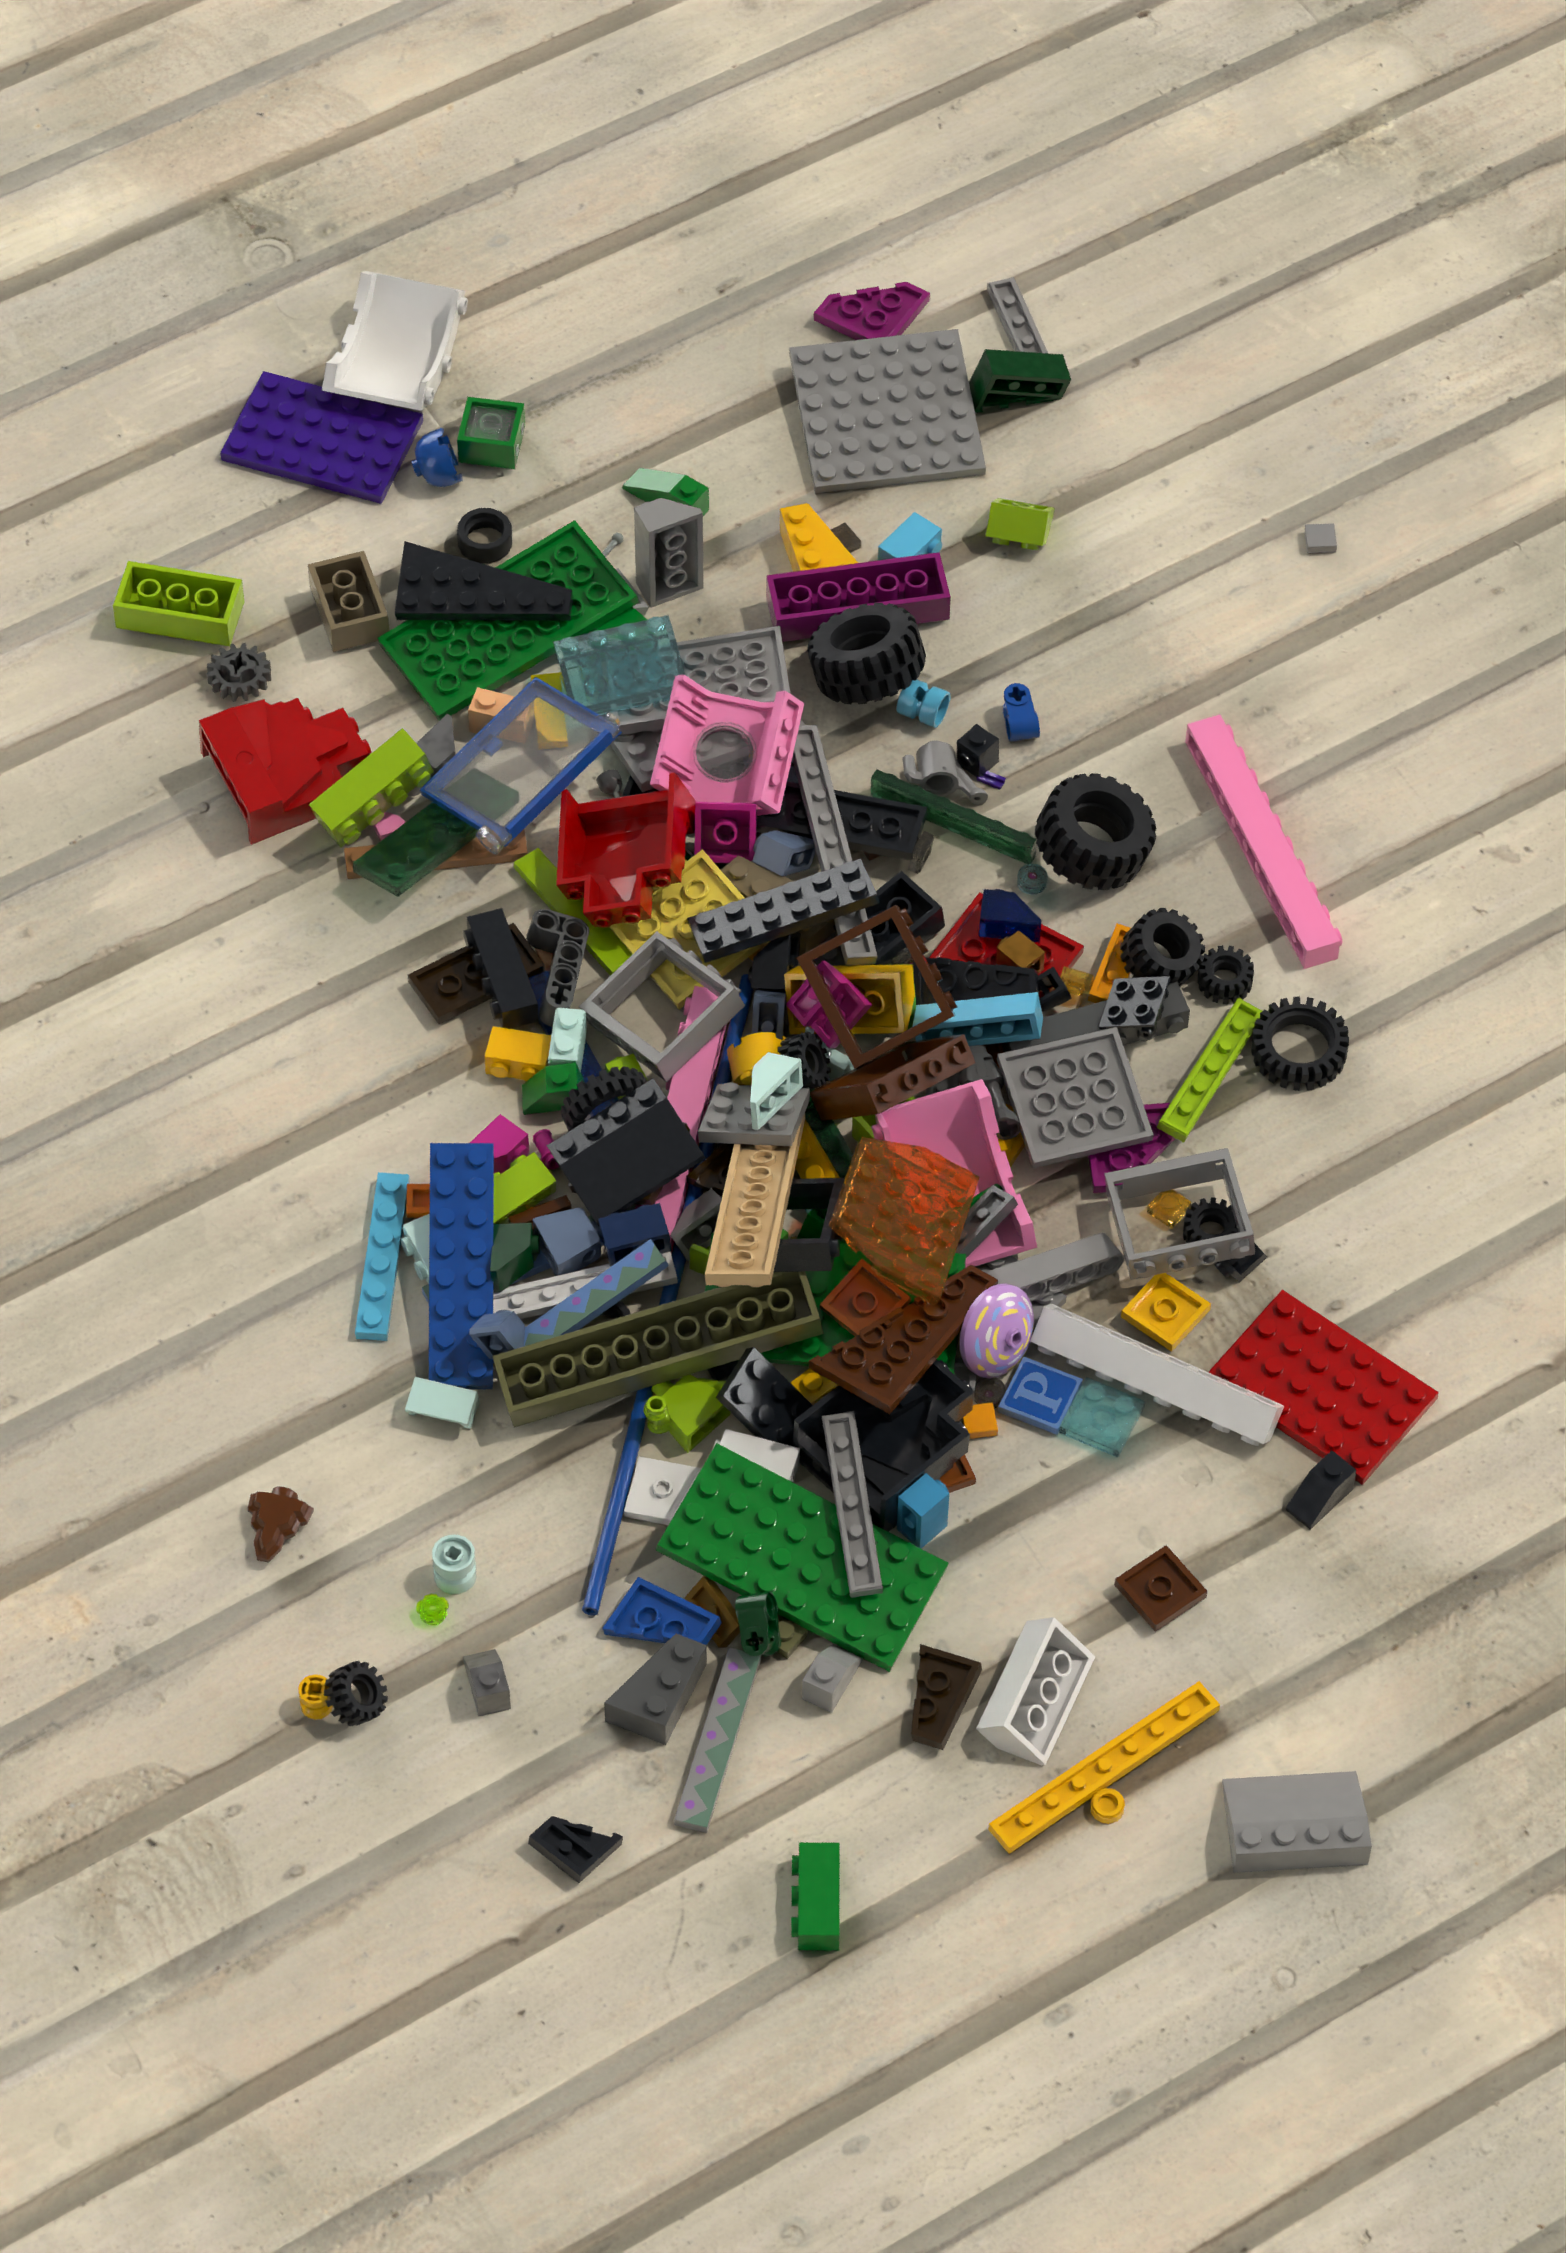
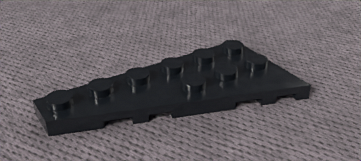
M404 541L394 613L396 620L571 621L573 604L571 589Z

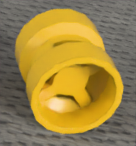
M318 1674L305 1677L298 1687L301 1711L305 1716L314 1720L327 1717L333 1709V1706L327 1707L326 1701L330 1700V1696H324V1690L329 1688L325 1686L327 1678Z

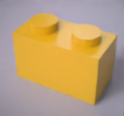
M492 1026L484 1056L486 1074H491L498 1078L509 1077L528 1081L541 1069L549 1065L548 1055L551 1035Z

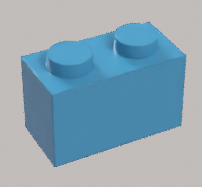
M925 1473L898 1496L897 1530L915 1546L923 1548L948 1526L949 1491L940 1480H934Z

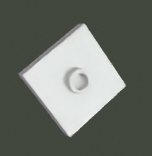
M639 1456L624 1509V1517L669 1525L702 1468Z

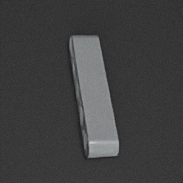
M1099 1233L998 1267L987 1274L998 1279V1284H1010L1020 1288L1026 1293L1030 1302L1110 1275L1122 1266L1125 1258L1105 1233Z

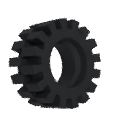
M1222 945L1218 946L1217 952L1214 948H1211L1208 951V955L1204 953V960L1198 969L1197 984H1199L1200 992L1204 991V996L1207 999L1211 995L1213 996L1212 1002L1218 1003L1219 999H1223V1004H1228L1229 999H1232L1234 1004L1239 996L1244 999L1247 997V992L1250 993L1253 984L1254 964L1250 962L1251 957L1248 954L1243 957L1244 951L1240 948L1237 952H1233L1234 946H1229L1228 950H1224ZM1218 970H1230L1237 974V978L1222 980L1216 977L1214 973Z
M805 1032L784 1039L780 1043L781 1047H778V1052L784 1056L801 1059L802 1088H809L811 1090L826 1084V1081H829L830 1077L828 1074L831 1073V1068L827 1066L830 1063V1059L825 1056L827 1050L821 1047L823 1042L820 1039L816 1040L817 1036L814 1033Z
M1211 1197L1210 1203H1207L1205 1198L1200 1199L1199 1205L1194 1202L1191 1205V1210L1187 1209L1184 1218L1183 1239L1186 1240V1243L1239 1233L1231 1205L1226 1207L1227 1201L1223 1199L1218 1204L1214 1197ZM1205 1222H1216L1224 1227V1231L1219 1234H1208L1200 1229V1225Z
M354 1661L331 1672L328 1675L330 1679H327L325 1682V1686L329 1688L324 1690V1696H330V1700L326 1701L327 1707L333 1706L334 1710L331 1714L334 1717L340 1715L338 1721L342 1724L347 1722V1726H357L380 1716V1713L386 1708L383 1704L388 1702V1696L383 1695L384 1692L388 1691L387 1686H381L380 1681L384 1680L382 1675L376 1677L377 1669L374 1666L368 1669L369 1663L367 1662L360 1663V1661ZM351 1683L359 1691L361 1704L353 1696Z

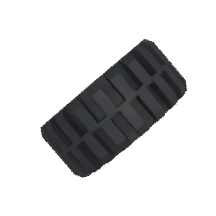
M874 603V605L863 604L859 605L858 608H848L839 615L831 616L828 622H823L818 626L817 631L813 632L807 648L808 657L820 691L835 702L841 701L849 705L852 703H858L859 705L867 704L868 701L873 700L877 702L883 700L882 698L886 696L892 697L898 694L899 690H905L909 687L912 680L916 681L926 662V653L914 616L904 608L890 603L888 605L883 603Z
M1091 773L1089 776L1079 774L1074 775L1073 778H1066L1052 790L1037 819L1035 826L1036 844L1039 852H1043L1042 857L1046 864H1051L1054 867L1053 871L1058 876L1063 875L1068 878L1067 882L1073 885L1079 883L1082 885V888L1090 890L1093 887H1097L1098 890H1109L1111 886L1115 889L1132 881L1142 868L1156 840V823L1154 818H1151L1153 814L1149 806L1143 804V797L1139 793L1135 794L1132 792L1131 786L1126 783L1122 785L1116 782V778L1111 776L1104 778L1101 777V774ZM1078 822H1087L1100 827L1109 834L1114 842H1106L1092 837L1080 827Z

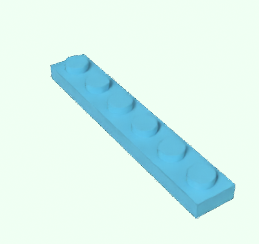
M378 1172L355 1328L356 1339L388 1341L407 1204V1184H410L408 1174Z

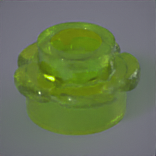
M437 1594L425 1595L424 1599L418 1601L416 1605V1611L420 1614V1619L428 1625L440 1624L448 1614V1601L444 1597H438ZM435 1606L436 1609L430 1610V1607Z

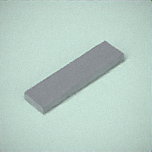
M1012 277L987 283L988 294L1014 351L1048 353L1015 278Z

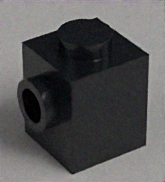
M975 724L957 740L958 763L974 776H983L986 771H989L999 762V738L978 724Z

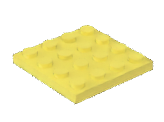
M703 849L685 862L681 883L670 884L667 887H653L651 919L640 920L634 924H613L609 927L632 954L656 931L667 939L674 938L682 946V950L694 952L704 966L712 965L720 973L721 977L725 976L768 943L765 942L704 963L687 918L727 905L730 902L739 901L745 897ZM667 959L650 975L679 1010L685 1006L687 997L692 998L694 986L704 987Z

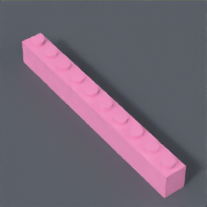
M1220 714L1187 724L1185 743L1303 968L1307 969L1338 959L1339 947L1342 945L1340 931L1337 928H1333L1327 907L1321 905L1318 900L1316 886L1313 882L1308 881L1305 866L1301 859L1296 858L1289 836L1285 837L1282 832L1279 816L1276 813H1272L1266 792H1261L1258 786L1255 771L1247 766L1245 753L1241 746L1237 747L1231 726L1225 724Z
M694 986L692 998L687 997L685 1001L684 1015L687 1016L686 1022H680L678 1036L718 996L705 987ZM727 1024L666 1082V1090L669 1091L667 1099L682 1122L687 1123L690 1129L689 1133L698 1146V1130L708 1108ZM693 1167L665 1184L655 1204L660 1203L669 1236L681 1217L689 1186L686 1176L692 1172ZM636 1204L635 1209L643 1205ZM670 1236L671 1249L673 1250L674 1240Z

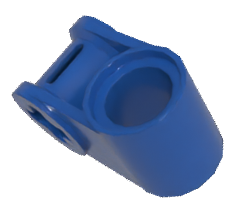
M1020 683L1010 684L1004 691L1005 703L1003 705V715L1009 742L1040 737L1038 716L1034 710L1029 689Z

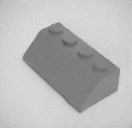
M663 498L645 502L640 506L634 507L636 584L650 608L703 589V512L701 509Z

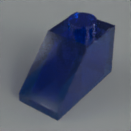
M984 889L979 937L1004 939L1005 937H1011L1019 930L1032 942L1040 943L1042 920L1015 892L1001 889Z

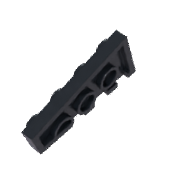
M925 957L929 966L933 963L937 966L943 978L938 983L944 993L950 991L954 1001L1038 992L1039 996L1038 974L1035 969L998 964L987 965L973 961H954L940 957ZM913 959L916 1005L936 1003Z

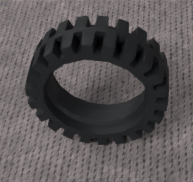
M623 1066L619 1071L618 1067H612L609 1073L604 1069L599 1071V1076L597 1077L593 1074L588 1076V1082L580 1081L577 1084L578 1090L571 1089L568 1093L570 1097H565L564 1105L561 1106V1115L568 1131L585 1122V1118L590 1112L603 1102L615 1097L626 1096L645 1084L647 1080L644 1075L635 1068L630 1070L629 1067Z

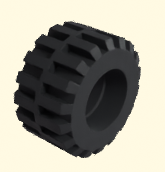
M1159 908L1157 911L1153 909L1148 911L1146 915L1144 914L1123 937L1124 941L1120 946V950L1123 951L1120 955L1121 961L1126 962L1127 965L1124 969L1127 973L1131 972L1132 978L1170 976L1169 983L1177 981L1179 987H1181L1195 973L1204 960L1202 954L1205 952V945L1201 944L1204 940L1203 936L1196 932L1198 927L1195 923L1190 924L1187 921L1189 918L1183 914L1181 917L1178 915V911L1173 909L1170 912H1167L1166 908ZM1154 942L1162 945L1169 952L1171 959L1162 955L1155 947Z

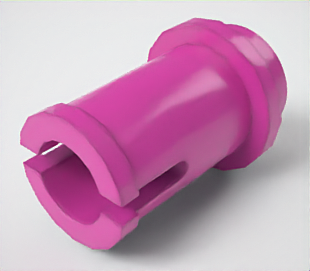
M548 1129L539 1130L533 1135L532 1141L541 1155L540 1160L548 1169H557L559 1165L547 1147L548 1144L554 1141L552 1133Z

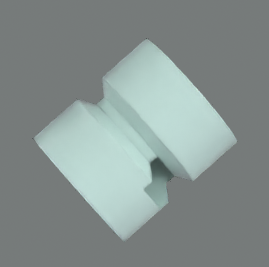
M447 1535L439 1539L432 1549L434 1580L437 1587L449 1594H461L468 1591L476 1581L475 1550L472 1543L466 1537L460 1535Z

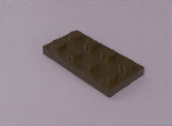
M514 923L510 924L509 928L529 980L544 973L545 964ZM465 946L408 974L409 984L438 1024L491 999L490 995H484L481 985L482 972H476L474 968L472 954L475 953L472 947L467 948Z

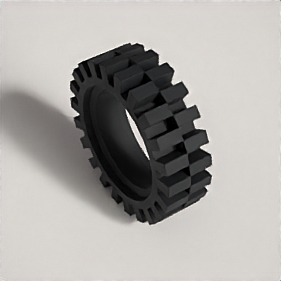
M1300 996L1293 997L1292 1005H1289L1288 999L1284 998L1280 999V1007L1273 1002L1269 1005L1268 1011L1264 1009L1260 1013V1019L1257 1018L1253 1029L1251 1053L1254 1056L1253 1062L1255 1066L1260 1065L1259 1072L1263 1076L1269 1073L1268 1081L1274 1084L1280 1078V1087L1287 1089L1289 1082H1293V1090L1300 1091L1301 1083H1305L1308 1091L1314 1090L1315 1082L1321 1088L1326 1086L1327 1079L1332 1082L1336 1079L1337 1073L1340 1074L1342 1072L1343 1066L1346 1063L1349 1046L1348 1027L1344 1026L1345 1020L1342 1016L1336 1018L1337 1011L1333 1007L1327 1012L1325 1011L1326 1003L1320 1001L1318 1006L1314 1007V998L1307 997L1306 1004H1300ZM1304 1024L1320 1031L1326 1038L1329 1048L1321 1058L1313 1062L1296 1063L1283 1058L1276 1052L1272 1044V1038L1277 1031L1285 1026Z

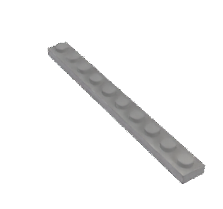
M817 725L799 726L792 760L821 872L843 865L846 862H852V857ZM865 908L835 918L837 934L840 935L867 921ZM871 930L840 945L846 966L876 964L877 952Z

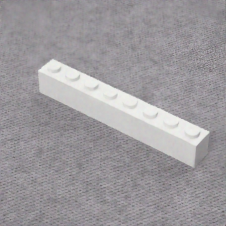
M1054 1304L1043 1307L1030 1342L1037 1344V1350L1050 1356H1055L1056 1353L1067 1358L1066 1363L1074 1367L1084 1369L1087 1366L1096 1370L1095 1375L1101 1379L1113 1382V1379L1125 1383L1124 1388L1128 1391L1140 1395L1144 1391L1154 1396V1402L1166 1407H1171L1172 1404L1183 1409L1182 1414L1195 1420H1200L1203 1417L1212 1421L1211 1426L1225 1433H1229L1230 1430L1242 1435L1241 1440L1254 1446H1259L1260 1443L1265 1444L1271 1440L1284 1408L1282 1404Z

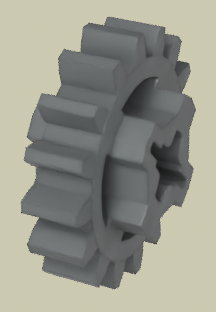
M242 643L240 648L230 644V650L228 651L221 647L219 648L220 656L212 654V663H207L208 684H212V691L214 693L220 691L222 699L231 695L233 702H236L238 696H242L244 701H248L249 694L258 697V689L266 690L267 682L271 681L270 660H266L265 652L258 654L257 646H253L249 650L246 647V643Z

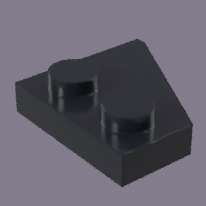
M551 1816L529 1836L528 1844L572 1879L580 1883L622 1845L623 1837L614 1832L612 1837L592 1832L593 1827L572 1824L568 1820Z

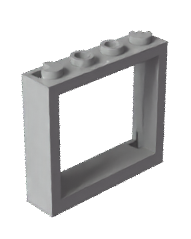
M656 931L579 1008L586 1012V1019L591 1026L628 1054L634 1053L640 1063L667 1082L745 1004L739 996L741 990L734 985L731 979L725 981L712 965L704 966L694 952L691 950L685 952L676 939H667ZM667 959L718 996V998L660 1053L609 1014Z
M1228 1148L1104 1173L1108 1201L1131 1280L1148 1278L1152 1275L1171 1271L1177 1272L1200 1265H1211L1215 1262L1234 1258L1238 1259L1255 1254L1254 1233ZM1223 1179L1239 1233L1135 1254L1120 1200Z

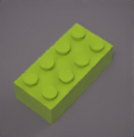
M128 561L113 603L116 628L230 646L245 602L242 579Z
M402 728L312 801L309 806L321 826L342 848L345 844L350 845L361 836V831L367 826H373L381 821L384 817V812L389 808L403 803L408 796L407 794L412 789L425 785L430 780L431 774L434 771L426 754Z

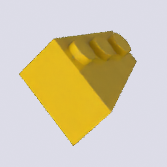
M808 503L780 508L779 531L793 572L858 563Z

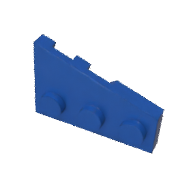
M638 1577L602 1629L605 1635L658 1643L668 1642L677 1633L707 1645L722 1622L719 1616Z

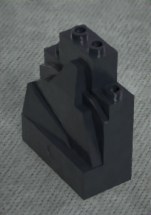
M937 1359L891 1414L884 1412L838 1385L794 1420L793 1447L800 1448L799 1463L834 1493L822 1416L854 1411L872 1524L889 1532L897 1526L898 1496L925 1473L934 1480H940V1477L953 1468L954 1463L968 1452L970 1433L959 1420L972 1411L974 1391L967 1381L960 1380L950 1371L946 1363Z

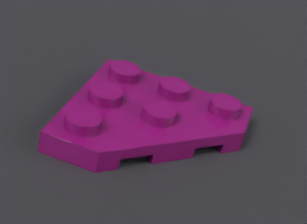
M908 282L895 283L894 288L880 290L879 286L856 290V294L852 295L830 294L815 310L814 321L854 340L898 336L905 332L930 301V292Z
M1171 1103L1143 1104L1154 1135L1152 1141L1088 1156L1093 1193H1106L1104 1173L1151 1164L1176 1139L1157 1128L1160 1119Z

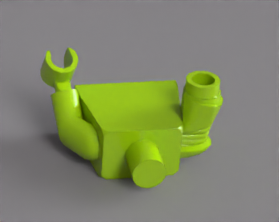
M690 1374L683 1376L675 1384L667 1381L653 1385L651 1390L657 1396H652L647 1400L643 1411L648 1420V1429L655 1434L669 1432L680 1446L689 1453L730 1416V1411L716 1398L726 1380L718 1381L700 1377L696 1378Z

